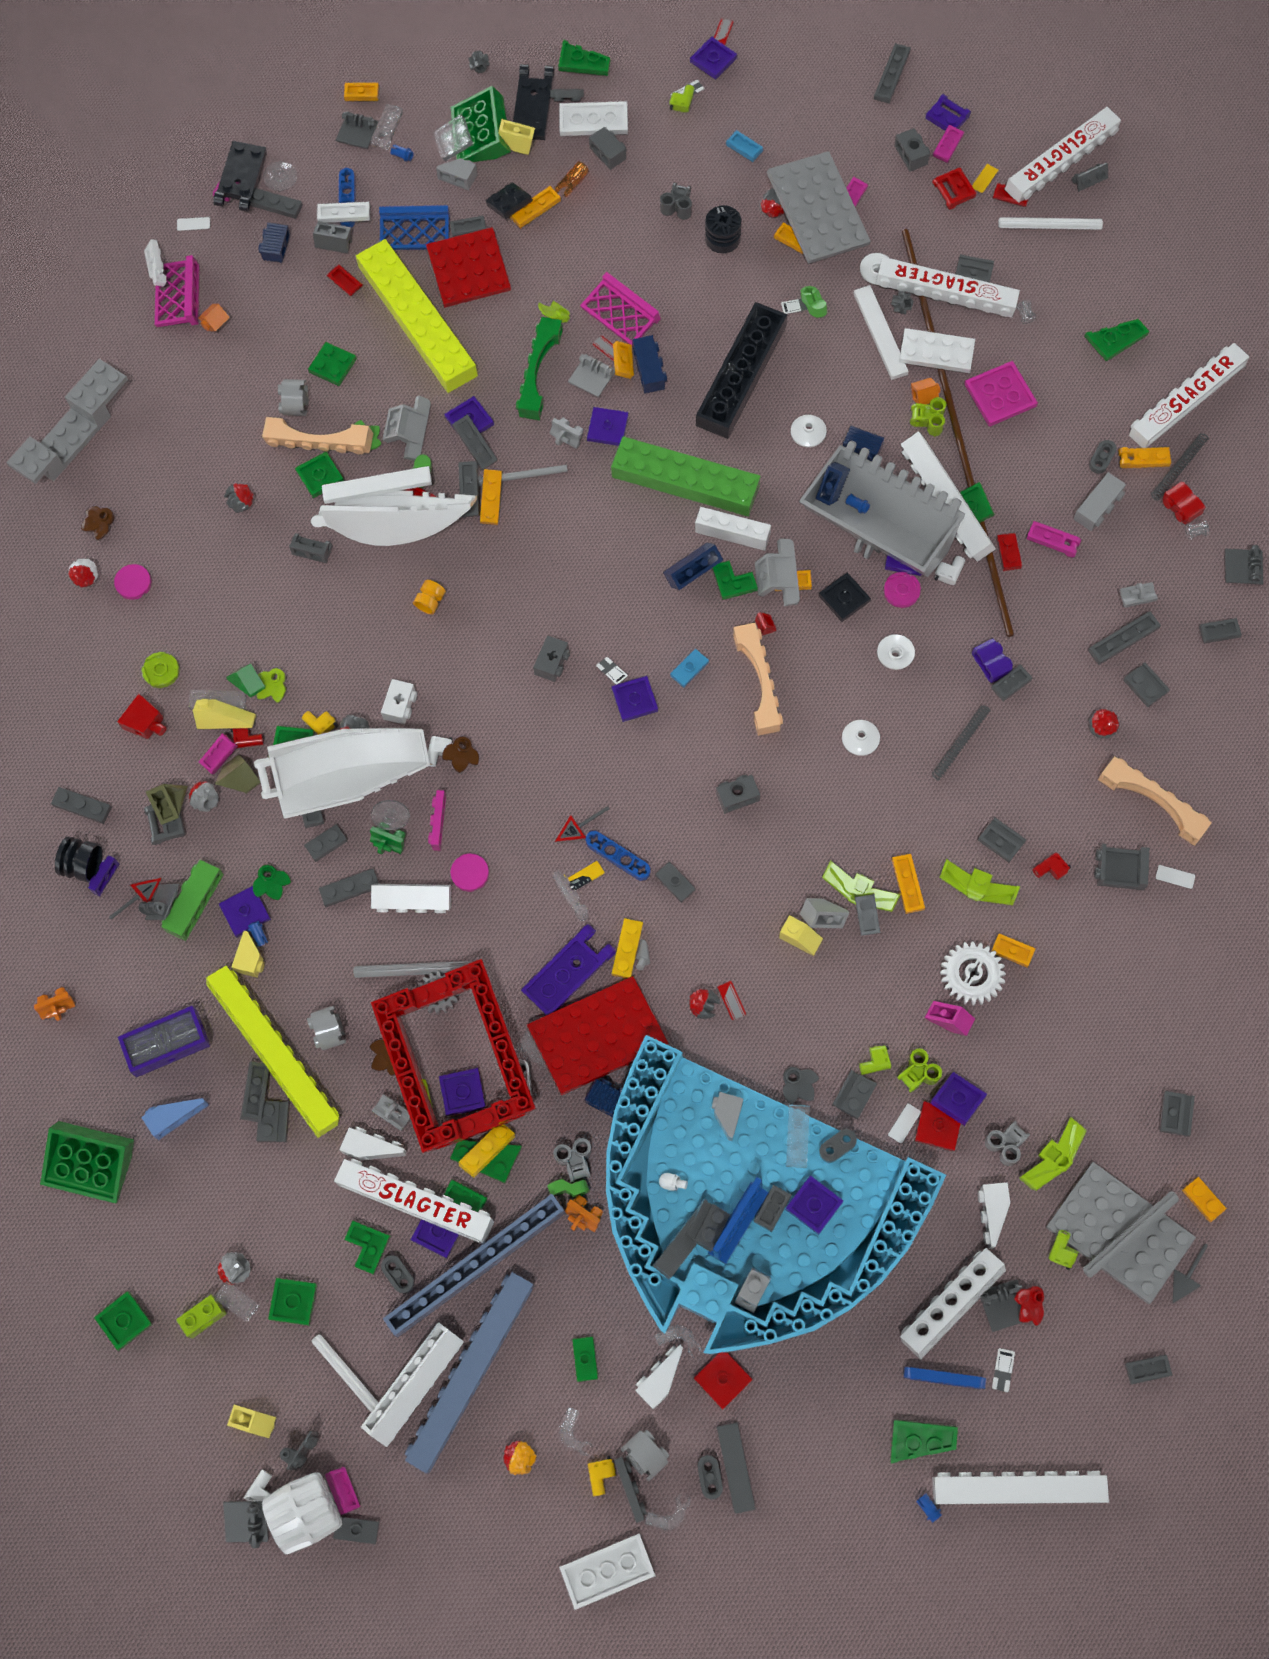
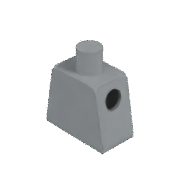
M752 1268L737 1296L735 1304L754 1314L772 1278Z

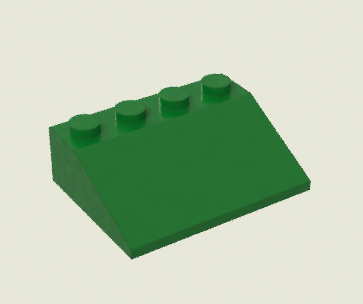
M493 86L451 106L456 159L461 158L466 161L479 162L497 159L510 153V147L498 133L501 120H506L504 97Z
M58 1121L48 1130L40 1185L117 1203L131 1161L134 1139Z

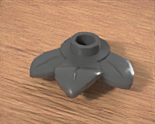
M788 1068L783 1075L785 1082L783 1094L785 1099L790 1104L795 1103L798 1097L805 1101H813L815 1092L812 1084L819 1080L817 1074L809 1069ZM794 1074L797 1076V1079L792 1081L789 1076Z

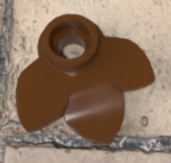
M92 506L85 511L88 517L82 522L81 530L85 532L94 531L95 539L98 541L108 533L109 525L114 521V514L109 508L100 509L97 506Z
M467 737L456 738L453 744L447 745L442 752V759L451 761L453 768L458 773L463 772L469 763L472 765H478L479 763L478 752L472 748L471 741ZM459 744H463L465 749L460 748Z
M384 1040L375 1041L369 1046L377 1054L371 1068L376 1071L387 1069L390 1076L395 1075Z

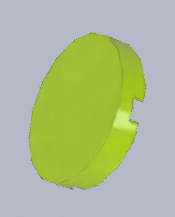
M157 652L146 658L141 671L143 678L149 685L155 688H164L176 681L180 669L174 656L165 652Z

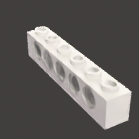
M987 1248L982 1252H977L972 1259V1263L969 1266H964L959 1271V1276L954 1281L951 1280L944 1287L945 1291L940 1296L936 1295L931 1300L930 1306L917 1314L916 1321L912 1325H907L902 1330V1335L900 1336L902 1343L920 1360L1006 1271L1005 1264ZM979 1269L986 1271L982 1276H977L975 1272ZM964 1284L971 1285V1288L967 1291L961 1289ZM949 1299H956L957 1303L950 1306L947 1304V1301ZM937 1313L943 1315V1317L940 1320L932 1319L933 1316ZM926 1328L929 1331L926 1335H919V1330Z

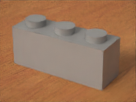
M1108 472L1078 508L1073 520L1090 531L1095 526L1099 527L1105 519L1104 515L1106 513L1109 515L1115 507L1114 503L1116 501L1120 502L1124 497L1126 484Z

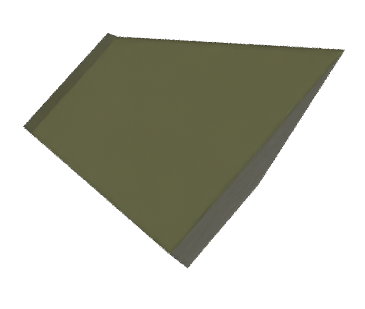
M239 754L223 765L215 782L216 785L244 792L245 794L261 783Z
M162 784L145 791L161 825L179 818L188 786Z

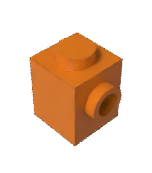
M212 304L198 317L201 321V326L206 331H216L230 318L219 304Z
M932 378L911 383L912 397L915 403L930 404L931 400L939 397L941 392L939 384Z

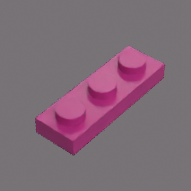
M437 790L436 797L433 796L432 808H435L434 814H431L430 826H433L432 833L429 832L428 844H431L432 849L435 851H441L446 794L443 790Z

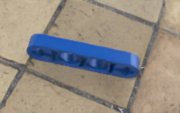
M343 168L339 172V203H354V171L350 168ZM346 175H349L348 182L345 180ZM347 188L352 190L349 194L343 193V190ZM355 221L340 222V225L352 228L355 225Z
M591 831L587 834L586 844L589 849L637 880L644 881L649 878L650 866L645 861L600 832ZM598 837V842L602 844L601 850L600 845L598 843L594 842L593 844H591L590 838L594 839ZM608 846L615 848L616 851L613 855L605 853V849ZM628 856L632 861L629 865H623L620 862L621 858ZM635 862H637V863H636V867H637V868H639V869H643V867L645 868L646 874H644V873H641V875L638 874V873H639V872H638V869H636L635 867H633L634 864H635Z
M904 1367L903 1378L974 1389L986 1388V1378Z

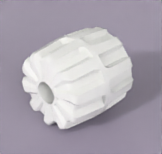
M319 1472L287 1483L266 1496L262 1502L263 1513L269 1530L284 1554H291L311 1546L339 1529L342 1525V1519L337 1505L334 1503L333 1495L329 1492L326 1480H323Z

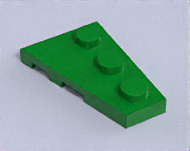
M563 39L558 65L559 71L608 76L610 57L595 51L589 52L582 49V46L577 44L576 46L571 45Z
M1139 319L1120 323L1116 327L1101 328L1100 331L1093 333L1092 331L1086 332L1084 337L1107 362L1148 336L1150 331Z
M464 1140L458 1142L450 1159L459 1163L479 1142ZM507 1145L479 1173L505 1184L522 1146Z

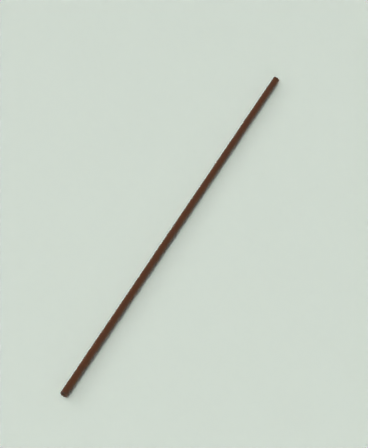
M904 229L902 230V235L910 264L918 265L909 230ZM919 296L927 331L935 333L926 296ZM937 368L969 488L975 485L947 375L945 369ZM983 521L980 525L988 536L985 521ZM992 551L986 558L1007 637H1012L1014 632Z

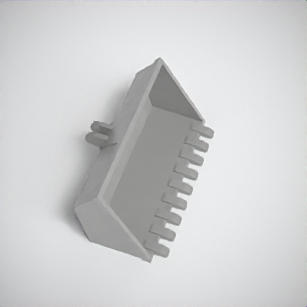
M852 440L849 441L847 447L840 445L802 496L799 503L804 505L807 510L858 539L854 548L855 553H859L865 543L867 547L864 552V558L868 559L873 549L880 550L928 578L948 554L959 525L964 519L965 513L959 510L962 501L955 498L951 505L945 503L948 497V493L945 491L940 492L938 498L934 497L932 494L935 486L928 484L925 490L920 489L919 486L922 479L918 476L914 477L912 483L907 482L906 479L909 472L905 469H902L899 475L896 476L893 474L895 469L894 463L889 462L885 469L880 467L882 462L880 455H876L872 462L867 460L869 454L867 448L861 449L859 455L856 454L854 450L857 444ZM838 462L850 468L851 471L847 475L848 478H846L847 481L843 485L844 488H842L843 491H841L840 498H838L839 501L832 505H827L817 500L816 495L828 465ZM850 494L868 501L870 508L865 514H860L857 509L846 504V499Z

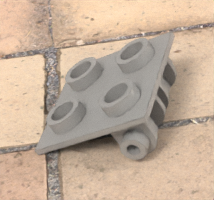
M582 354L579 358L581 362L568 380V383L599 397L614 375L615 369L610 365L602 363V361H598L596 358L594 359L587 354Z

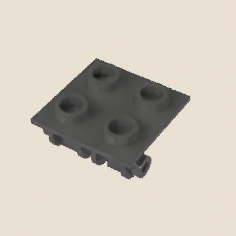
M349 111L343 112L342 119L344 121L336 141L368 149L379 121L374 120L373 117L359 116L357 113L354 115Z
M1258 545L1251 546L1250 550L1225 549L1226 583L1263 585V551Z
M159 884L152 902H141L138 909L146 915L145 920H165L168 917L172 901L177 896L179 884Z
M1017 1279L991 1287L980 1297L992 1332L1023 1323L1019 1321L1021 1305L1014 1300L1018 1291L1023 1289Z
M310 1430L298 1451L292 1448H283L280 1451V1458L289 1464L286 1469L296 1471L297 1468L300 1469L307 1460L305 1455L309 1449L313 1450L319 1441L317 1438L318 1432Z
M263 1501L223 1502L226 1542H249L252 1548H259L262 1542L269 1541L268 1525L262 1508Z

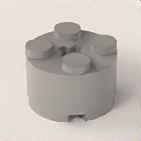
M283 379L281 384H278V395H281L279 413H283L285 416L307 415L308 410H304V406L308 405V386L304 385L307 382L306 380Z
M334 1005L312 1012L311 1017L307 1018L310 1029H314L316 1035L313 1037L316 1048L321 1047L323 1051L346 1043V1039L342 1040L341 1037L345 1033L339 1014H334L333 1012L336 1009Z
M648 1430L644 1433L638 1431L621 1448L622 1453L625 1450L627 1451L626 1459L641 1475L646 1473L648 1475L646 1480L650 1481L668 1464L667 1458L669 1454L662 1446L660 1448L656 1446L653 1442L655 1438Z

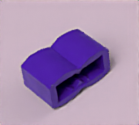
M993 638L975 647L972 651L976 663L980 666L990 683L1003 678L1013 669L1011 659L1002 653L1003 648L1001 644Z

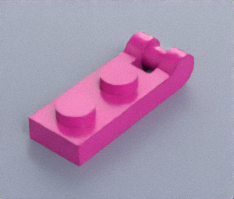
M1033 521L1026 538L1032 542L1065 553L1068 557H1075L1077 553L1076 548L1081 543V539L1077 536ZM1065 541H1066V542H1069L1070 545H1069V546H1068V545H1065V544H1064Z

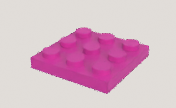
M1013 361L965 380L964 383L989 427L1033 409L1038 404Z

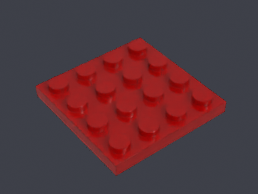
M493 227L426 244L444 308L511 291Z

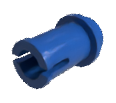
M396 144L393 145L394 148H391V155L400 157L405 162L412 160L414 153L410 148L406 149Z
M850 494L846 499V504L857 509L860 514H865L870 508L867 500H862L853 494Z
M259 921L248 925V932L251 931L257 947L268 943L261 927L263 925Z
M927 1493L916 1501L927 1515V1520L930 1519L932 1523L942 1516L940 1513L941 1509H937Z

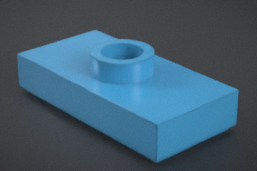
M737 130L726 141L728 147L751 162H754L763 152L761 145Z
M694 649L670 673V677L684 688L709 663V660L697 649Z

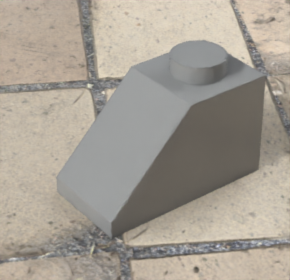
M461 158L438 165L436 168L439 180L468 191L477 177L476 164Z
M806 898L800 915L810 928H843L849 911L824 899Z
M720 1092L719 1097H714L712 1109H715L714 1116L727 1139L733 1141L743 1105V1098Z

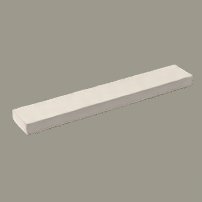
M871 286L854 290L855 299L891 380L908 375L909 371L905 363H899L901 353Z
M429 466L326 484L322 485L324 503L327 504L432 485Z

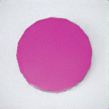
M137 564L121 568L114 578V586L117 592L123 598L129 600L141 598L142 595L147 594L152 585L151 576L147 569Z
M898 572L889 576L883 591L886 600L891 605L906 608L915 604L919 599L921 587L915 576L909 575L906 572Z
M476 854L462 855L451 866V879L455 886L462 891L473 892L482 888L488 881V865L482 857Z

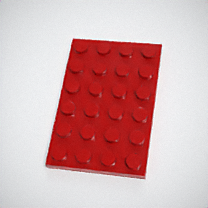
M633 976L527 1024V1029L561 1096L633 1063L646 1035L669 1045Z

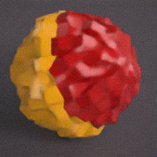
M516 1441L506 1445L503 1459L507 1470L511 1474L523 1475L531 1471V1466L536 1461V1455L526 1442Z

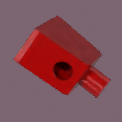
M140 694L135 697L117 721L123 730L145 739H149L153 733L162 736L166 731V726L161 724L164 718L160 712Z

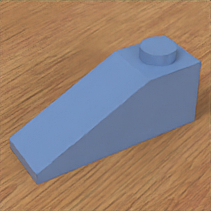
M201 1098L149 1108L141 1118L152 1135L160 1140L209 1106V1104Z

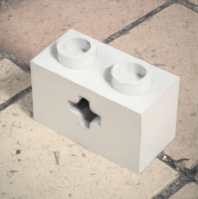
M391 680L381 710L383 720L405 725L406 720L411 716V704L417 698L414 684Z

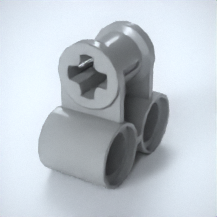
M1014 1121L1004 1133L998 1130L990 1132L985 1139V1146L993 1152L1000 1150V1161L1002 1164L1013 1166L1021 1156L1018 1147L1030 1134L1025 1133L1017 1125V1122ZM993 1136L997 1137L1000 1140V1145H993L990 1138ZM1005 1152H1013L1015 1159H1007Z
M577 1139L573 1144V1149H570L565 1144L556 1146L553 1152L554 1158L559 1165H566L571 1183L585 1176L587 1178L591 1177L586 1160H584L589 1158L592 1153L591 1144L587 1139ZM584 1144L588 1147V1150L582 1154L577 1152V1147ZM565 1150L569 1153L568 1157L563 1160L559 1159L558 1153Z

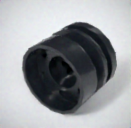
M720 205L711 209L706 215L705 241L707 246L716 253L726 254L732 252L740 244L742 218L735 208Z
M70 836L65 837L61 841L55 857L56 874L66 876L67 878L75 876L77 880L90 883L91 878L96 876L99 871V866L102 862V846L91 841L83 843L81 839H74V837Z

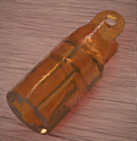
M577 161L555 187V191L558 193L562 188L568 187L564 192V197H567L589 173L588 167L583 162Z

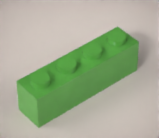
M199 860L192 867L191 876L188 881L186 880L183 883L180 895L172 902L170 914L165 920H162L161 927L167 933L187 941L224 875L222 871L202 860Z

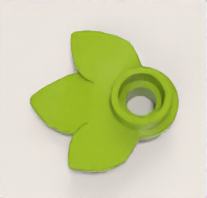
M552 301L551 306L538 303L539 310L546 317L562 320V323L569 321L570 312L557 302Z
M274 668L269 672H260L258 676L265 685V689L256 694L257 699L262 700L272 696L274 701L279 703L286 691L284 686L285 673L278 668ZM277 674V679L273 680L274 676Z

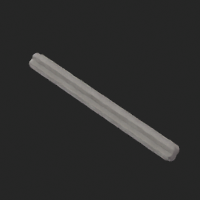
M469 961L355 966L353 974L356 978L427 975L429 973L437 974V971L445 974L469 964Z
M1173 1191L1165 1195L1084 1266V1273L1089 1278L1093 1277L1179 1201L1178 1196Z

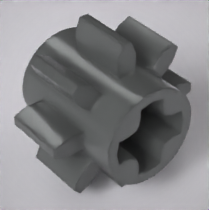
M475 51L468 58L470 69H474L477 73L484 72L487 66H490L488 54H483L482 51Z
M899 291V295H893L894 298L891 305L895 308L894 312L906 314V310H912L914 301L910 293Z

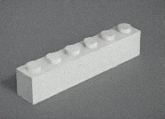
M438 1322L361 1428L387 1447L403 1424L407 1422L414 1409L421 1403V1400L434 1385L442 1371L445 1370L447 1364L459 1351L464 1341Z

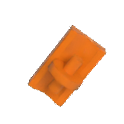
M62 987L55 991V997L49 998L47 995L37 997V1004L34 1005V1010L38 1012L42 1020L54 1017L59 1021L62 1019L61 1013L75 1007V1002L65 988Z
M580 1195L574 1200L570 1199L565 1213L569 1215L567 1220L573 1223L571 1230L575 1231L579 1227L585 1231L588 1228L595 1233L601 1221L600 1218L603 1211L595 1206L590 1212L584 1209L587 1201Z

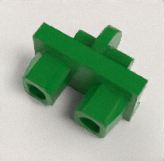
M380 823L377 827L372 826L370 829V842L373 843V846L378 847V854L382 855L385 851L390 853L394 851L398 854L403 852L405 832L396 830L393 835L389 833V827L386 824Z

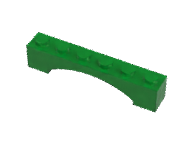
M541 317L540 323L536 325L535 333L537 335L532 340L533 351L528 355L529 366L524 371L525 382L520 386L521 397L516 401V410H518L519 417L540 421L544 403L543 396H539L536 388L537 374L541 362L548 351L555 344H560L563 332L562 320Z

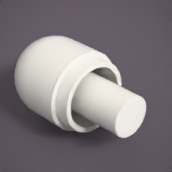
M664 1173L659 1178V1185L663 1189L677 1191L678 1188L687 1189L688 1181L680 1180V1176L676 1174Z

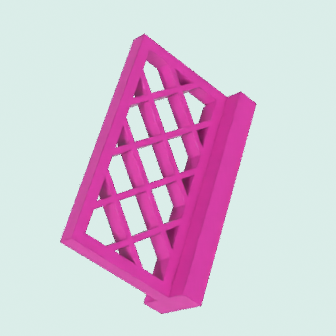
M190 255L186 256V260L163 264V270H170L166 275V283L170 286L164 292L161 291L162 286H155L156 327L188 322L191 325H198L199 264L194 256ZM180 267H185L181 274L176 272ZM173 274L178 276L173 283L168 281ZM183 280L185 285L178 289L176 286ZM173 289L178 291L172 298L168 296ZM181 295H183L184 300L180 304L175 302ZM166 297L169 302L162 307L160 304ZM173 304H175L177 308L172 313L167 311ZM183 310L184 317L176 318L175 316ZM164 313L169 315L165 320L160 321V317Z
M606 272L602 276L603 280L583 301L580 307L627 344L632 345V341L627 338L626 332L636 331L634 339L642 337L654 323L657 324L661 320L659 311ZM605 287L609 290V295L599 296V292ZM620 298L622 305L612 306V299ZM609 299L610 307L600 308V300ZM591 301H597L598 308L590 309L587 305ZM633 308L635 315L625 316V309ZM622 309L623 317L613 318V310ZM610 311L611 318H601L600 312ZM646 318L649 321L644 326H638V319ZM635 319L636 327L626 328V320ZM623 321L624 328H614L613 322Z

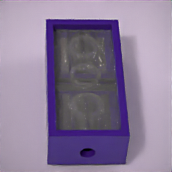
M193 1006L118 1036L130 1073L136 1078L211 1046L199 1013Z

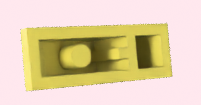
M215 699L196 700L193 708L197 729L253 728L256 718L254 713Z

